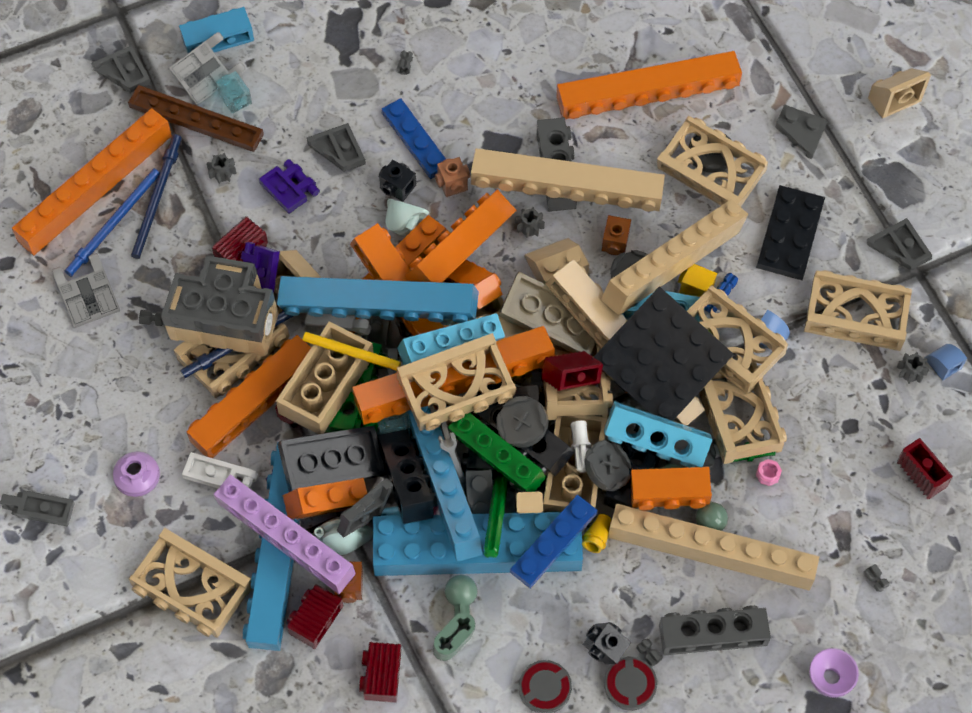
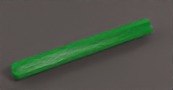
M499 473L494 478L484 544V555L487 558L498 556L508 479Z

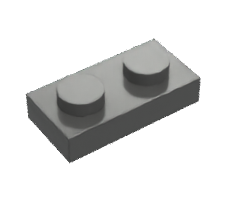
M491 469L466 470L467 502L471 513L489 514L493 491Z

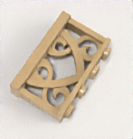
M691 116L686 118L664 152H661L657 158L658 169L715 203L723 205L731 199L740 207H742V204L760 178L765 174L768 165L765 157L760 153H752L741 142L728 139L722 131L718 129L713 130L706 126L703 120L692 118ZM689 133H694L701 137V140L694 141L692 138L691 144L693 148L690 149L685 143V137ZM680 145L685 152L678 155L675 159L671 156ZM709 153H721L726 162L728 173L715 172L707 177L703 176V166L698 156ZM690 159H693L697 164V168L694 170L688 167L689 164H693ZM743 163L754 169L753 174L745 178L736 176V173L743 174L747 172L748 169L741 168ZM716 178L728 179V182L721 179L722 185H718L714 181ZM736 182L746 184L738 196L733 194Z
M817 270L812 280L804 332L901 351L906 339L912 289L905 288L902 285H889L877 280H864L852 275L843 276L833 274L827 270ZM821 288L835 290L834 293L826 291L827 297L832 300L831 302L821 296ZM860 297L875 313L865 316L861 322L853 321L851 314L841 305ZM885 300L899 303L900 309L894 313H887L886 311L892 309L894 304L889 305ZM816 302L826 307L822 314L815 313ZM839 313H841V314L845 317V319L836 318V317H837V316H840ZM900 317L898 330L892 329L890 319ZM871 320H876L874 321L876 325L868 324V322Z
M711 285L687 310L693 317L698 314L701 319L699 323L707 330H710L712 335L718 340L719 334L716 328H736L741 330L744 339V349L738 347L728 348L732 353L739 354L737 355L738 360L731 357L718 372L746 394L786 354L788 343L784 337L772 332L762 320L755 319L741 304H736L729 299L727 294L721 289H716ZM709 304H712L721 311L720 313H715L711 309V319H708L704 314V308ZM763 343L772 350V353L767 357H759L754 355L753 351L756 353L765 352L766 349L759 347V344ZM751 361L761 364L754 373L749 371Z
M281 323L274 328L266 356H260L255 353L225 355L212 363L214 364L213 370L215 375L219 370L224 371L216 380L210 379L207 376L208 369L197 371L193 374L194 377L214 398L226 394L236 381L245 378L258 363H263L276 348H281L282 344L290 337L287 326ZM184 341L174 349L177 360L186 367L193 363L191 360L195 357L197 358L204 353L206 355L211 353L213 347L208 348L209 345H198Z
M493 333L397 368V379L400 386H402L420 431L424 429L427 431L434 430L441 423L448 420L451 422L458 421L465 414L472 411L475 413L482 412L489 405L496 402L499 404L506 403L513 398L516 391V386L497 347ZM486 354H491L497 368H485ZM470 361L471 366L469 368L476 367V369H465L462 367V363ZM453 367L462 375L475 376L471 387L463 397L452 395L439 389L446 381L447 369ZM439 373L441 376L440 380L432 385L431 383L436 381V379H432L430 375ZM484 374L498 376L502 380L501 387L493 391L489 390L487 385L489 383L495 384V381L491 378H484ZM412 381H415L423 390L417 398H415L410 386ZM428 395L432 397L428 402V409L433 404L438 406V411L431 414L423 412L420 406L422 400Z
M596 342L592 350L593 357L601 349ZM552 343L555 348L556 356H558L559 354L566 355L567 353H571L570 351ZM603 371L598 387L590 385L557 391V389L543 380L545 409L548 420H557V416L602 415V418L608 417V408L613 406L612 393H608L610 391V378L605 376ZM594 394L598 396L599 399L591 400L592 397H590V395Z
M751 361L749 371L754 373L760 365ZM718 372L699 392L703 407L706 409L705 413L723 464L732 463L735 459L771 452H782L784 442L787 441L786 432L779 425L778 410L775 406H772L770 401L771 392L769 387L764 385L763 377L746 394L728 379L727 382L712 381L725 378ZM725 393H728V399L726 401H720L718 399V396L721 395L725 397ZM733 395L755 407V411L746 425L739 418L723 413L731 405ZM734 423L736 425L734 429H729L728 424ZM766 429L769 432L770 439L758 441L751 433L753 432L758 437H764L760 431ZM744 439H747L750 443L746 445L735 446Z
M166 528L160 533L155 545L129 578L134 593L142 598H145L147 595L154 600L153 603L164 611L167 608L175 612V617L183 623L188 624L190 621L197 626L196 629L207 637L213 635L216 638L220 636L221 631L245 596H248L253 589L251 588V578ZM167 547L169 551L165 564L156 562ZM184 559L189 561L187 568L175 567V564L182 567L181 561ZM199 567L204 569L202 572V584L207 593L180 597L175 584V574L186 575L196 571ZM154 569L165 570V574L157 573L152 576V578L159 579L158 585L152 586L146 582V575L149 571ZM213 576L218 578L217 583H212L215 589H212L208 584V579ZM167 588L169 596L162 593V591ZM233 588H236L237 591L226 605L221 597L229 593ZM216 601L221 607L220 615L216 619L208 620L202 613L204 610L209 609L213 614L214 607L211 602ZM189 607H196L195 612L190 610Z

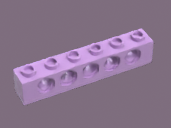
M231 474L214 493L216 501L221 507L338 594L342 592L356 574L353 564Z

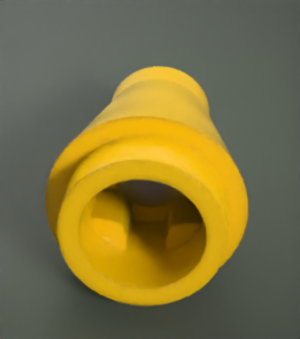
M599 514L594 523L582 536V545L589 552L600 553L601 550L606 548L612 522L609 516Z

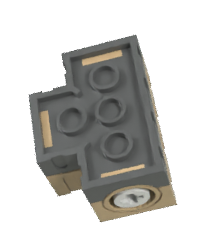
M206 255L204 268L201 270L199 277L175 273L161 317L170 340H182L192 344H205L215 348L233 349V351L266 356L279 313L272 289H261L254 263Z

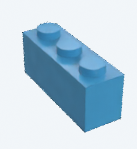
M245 7L231 9L224 13L210 15L203 19L179 25L187 54L217 32L221 33L224 39L211 48L214 53L254 41L252 26Z

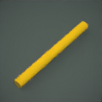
M309 332L304 333V342L397 371V368L401 367V361Z

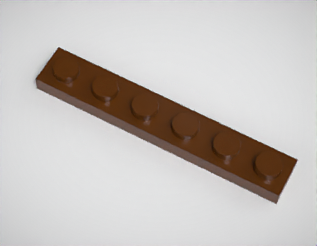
M140 85L137 86L128 101L129 108L143 113L153 108L168 122L251 152H255L264 135V131L261 128Z

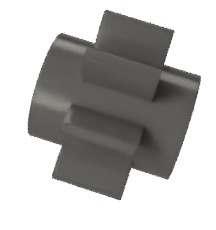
M225 153L213 155L212 161L207 162L209 178L215 177L219 184L225 181L230 182L232 174L237 173L234 166V158L228 159Z
M534 207L526 210L521 209V216H516L515 223L518 225L517 232H522L526 235V238L534 235L539 236V229H544L545 222L542 221L543 213H538L534 210Z
M918 352L910 356L905 353L903 361H899L897 364V368L902 369L898 377H903L908 384L913 381L921 383L923 375H927L929 368L924 367L927 358L923 359L918 355Z

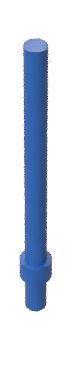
M152 169L84 248L78 250L75 254V259L64 270L67 275L72 277L82 264H87L90 260L89 256L158 178L160 172L157 169Z

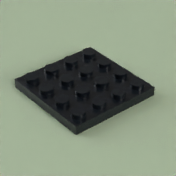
M659 286L599 350L592 360L596 358L603 364L602 371L646 412L673 421L734 354Z

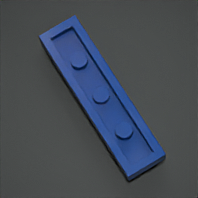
M400 98L381 108L383 116L430 180L434 178L435 174L438 173L437 164L446 160V158L404 101Z
M577 494L512 566L510 573L531 589L597 515L598 510Z

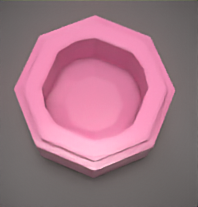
M767 459L759 463L756 477L761 484L771 486L778 483L782 469L778 462Z

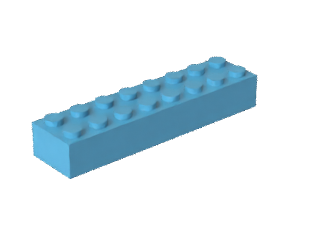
M561 512L504 513L499 553L495 558L491 556L487 558L484 555L489 514H472L481 539L482 555L459 562L456 561L441 515H434V518L403 524L401 516H373L374 575L510 573L512 566ZM582 531L546 572L582 571Z

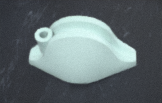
M388 198L386 227L399 236H405L426 218L430 212L424 208Z
M340 517L326 521L312 533L313 536L339 555L348 554L373 539V528L366 525L343 538L337 532Z

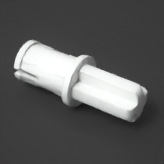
M574 421L570 424L573 438L571 449L575 452L576 470L580 473L586 472L584 459L587 450L591 447V443L588 442L586 421Z

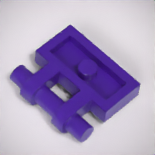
M288 159L283 164L286 168L285 171L276 166L260 177L259 183L290 214L307 202L305 192H309L315 197L319 194L320 190L317 188L316 182L311 177H307L297 163L294 164ZM296 178L300 183L295 185L291 179Z
M246 242L245 250L241 253V259H243V262L255 264L261 289H272L274 294L280 251L264 246H255L253 242Z

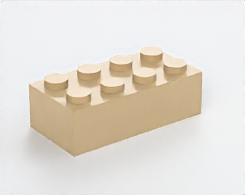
M330 321L319 335L373 353L371 342ZM313 345L276 400L279 414L317 434H324L352 391V387L356 385L370 362Z
M594 415L557 416L554 434L570 447L573 444L570 424L574 421L587 422L588 442L591 443V446L605 440L604 428L607 418ZM574 454L556 476L548 471L543 512H562L577 494L595 508L598 487L591 481L587 472L580 473L576 470Z

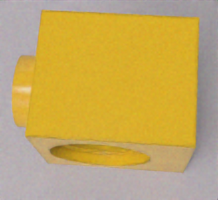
M693 264L687 271H683L678 278V283L681 284L679 293L701 297L711 285H715L718 273Z

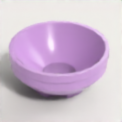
M137 451L125 454L117 461L113 470V480L120 492L131 497L148 494L156 487L160 478L157 462L153 457L144 452ZM132 463H138L141 465V470L138 474L131 475L127 473L128 466Z
M830 648L822 650L813 658L810 664L809 676L812 685L821 694L828 697H841L851 692L856 686L859 671L855 660L847 652ZM828 670L835 671L839 676V681L836 684L827 683L824 679V672Z

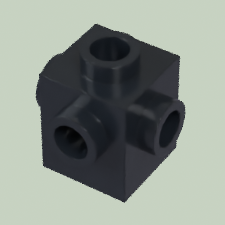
M393 159L388 166L382 167L378 175L380 189L388 196H394L402 202L417 185L416 173L406 164L398 163Z
M608 622L597 623L591 626L586 633L587 639L582 645L589 650L588 654L593 659L599 662L602 661L605 664H617L631 642L621 634L622 631L617 625Z

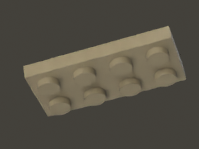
M518 271L498 316L528 331L544 326L552 343L572 353L584 350L591 354L595 340L547 285Z

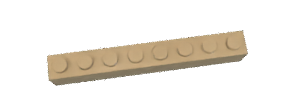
M475 148L471 170V185L479 188L490 187L506 192L518 191L528 195L539 194L550 198H568L577 202L589 201L599 205L610 204L621 208L632 207L648 212L660 211L665 179L664 174Z
M730 199L609 280L601 300L618 316L653 293L659 286H663L740 232L748 213Z
M574 259L555 273L546 283L547 287L600 348L627 321L622 314L618 316L601 300L604 294L599 284L593 282L587 275L585 268ZM695 396L673 421L687 426L706 409L702 406L699 398Z
M616 504L608 538L809 591L815 581L820 557Z

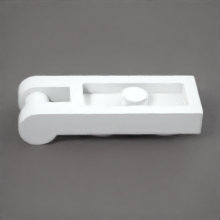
M191 452L182 472V477L219 488L231 474L235 478L237 476L243 478L242 483L251 489L252 483L256 482L258 473L245 467Z

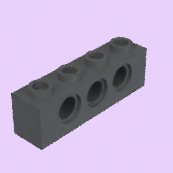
M565 117L537 120L536 134L540 157L572 162L575 158L574 147L569 146L568 140H571V128L566 126ZM546 196L548 212L572 210L577 207V201L568 198H550Z
M756 605L746 606L742 610L732 611V608H721L712 613H706L705 610L693 611L690 615H680V613L676 612L668 613L661 617L659 623L663 656L768 646L771 639L766 608H758ZM734 623L744 624L747 630H737L734 627ZM716 625L721 632L712 633L708 630V626ZM689 627L694 631V635L687 636L683 634L681 629Z

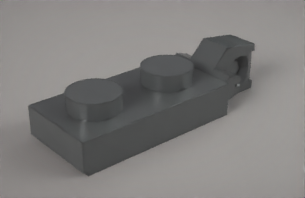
M23 490V492H18L17 496L2 494L0 504L3 509L11 510V514L19 518L68 527L75 502L68 498Z

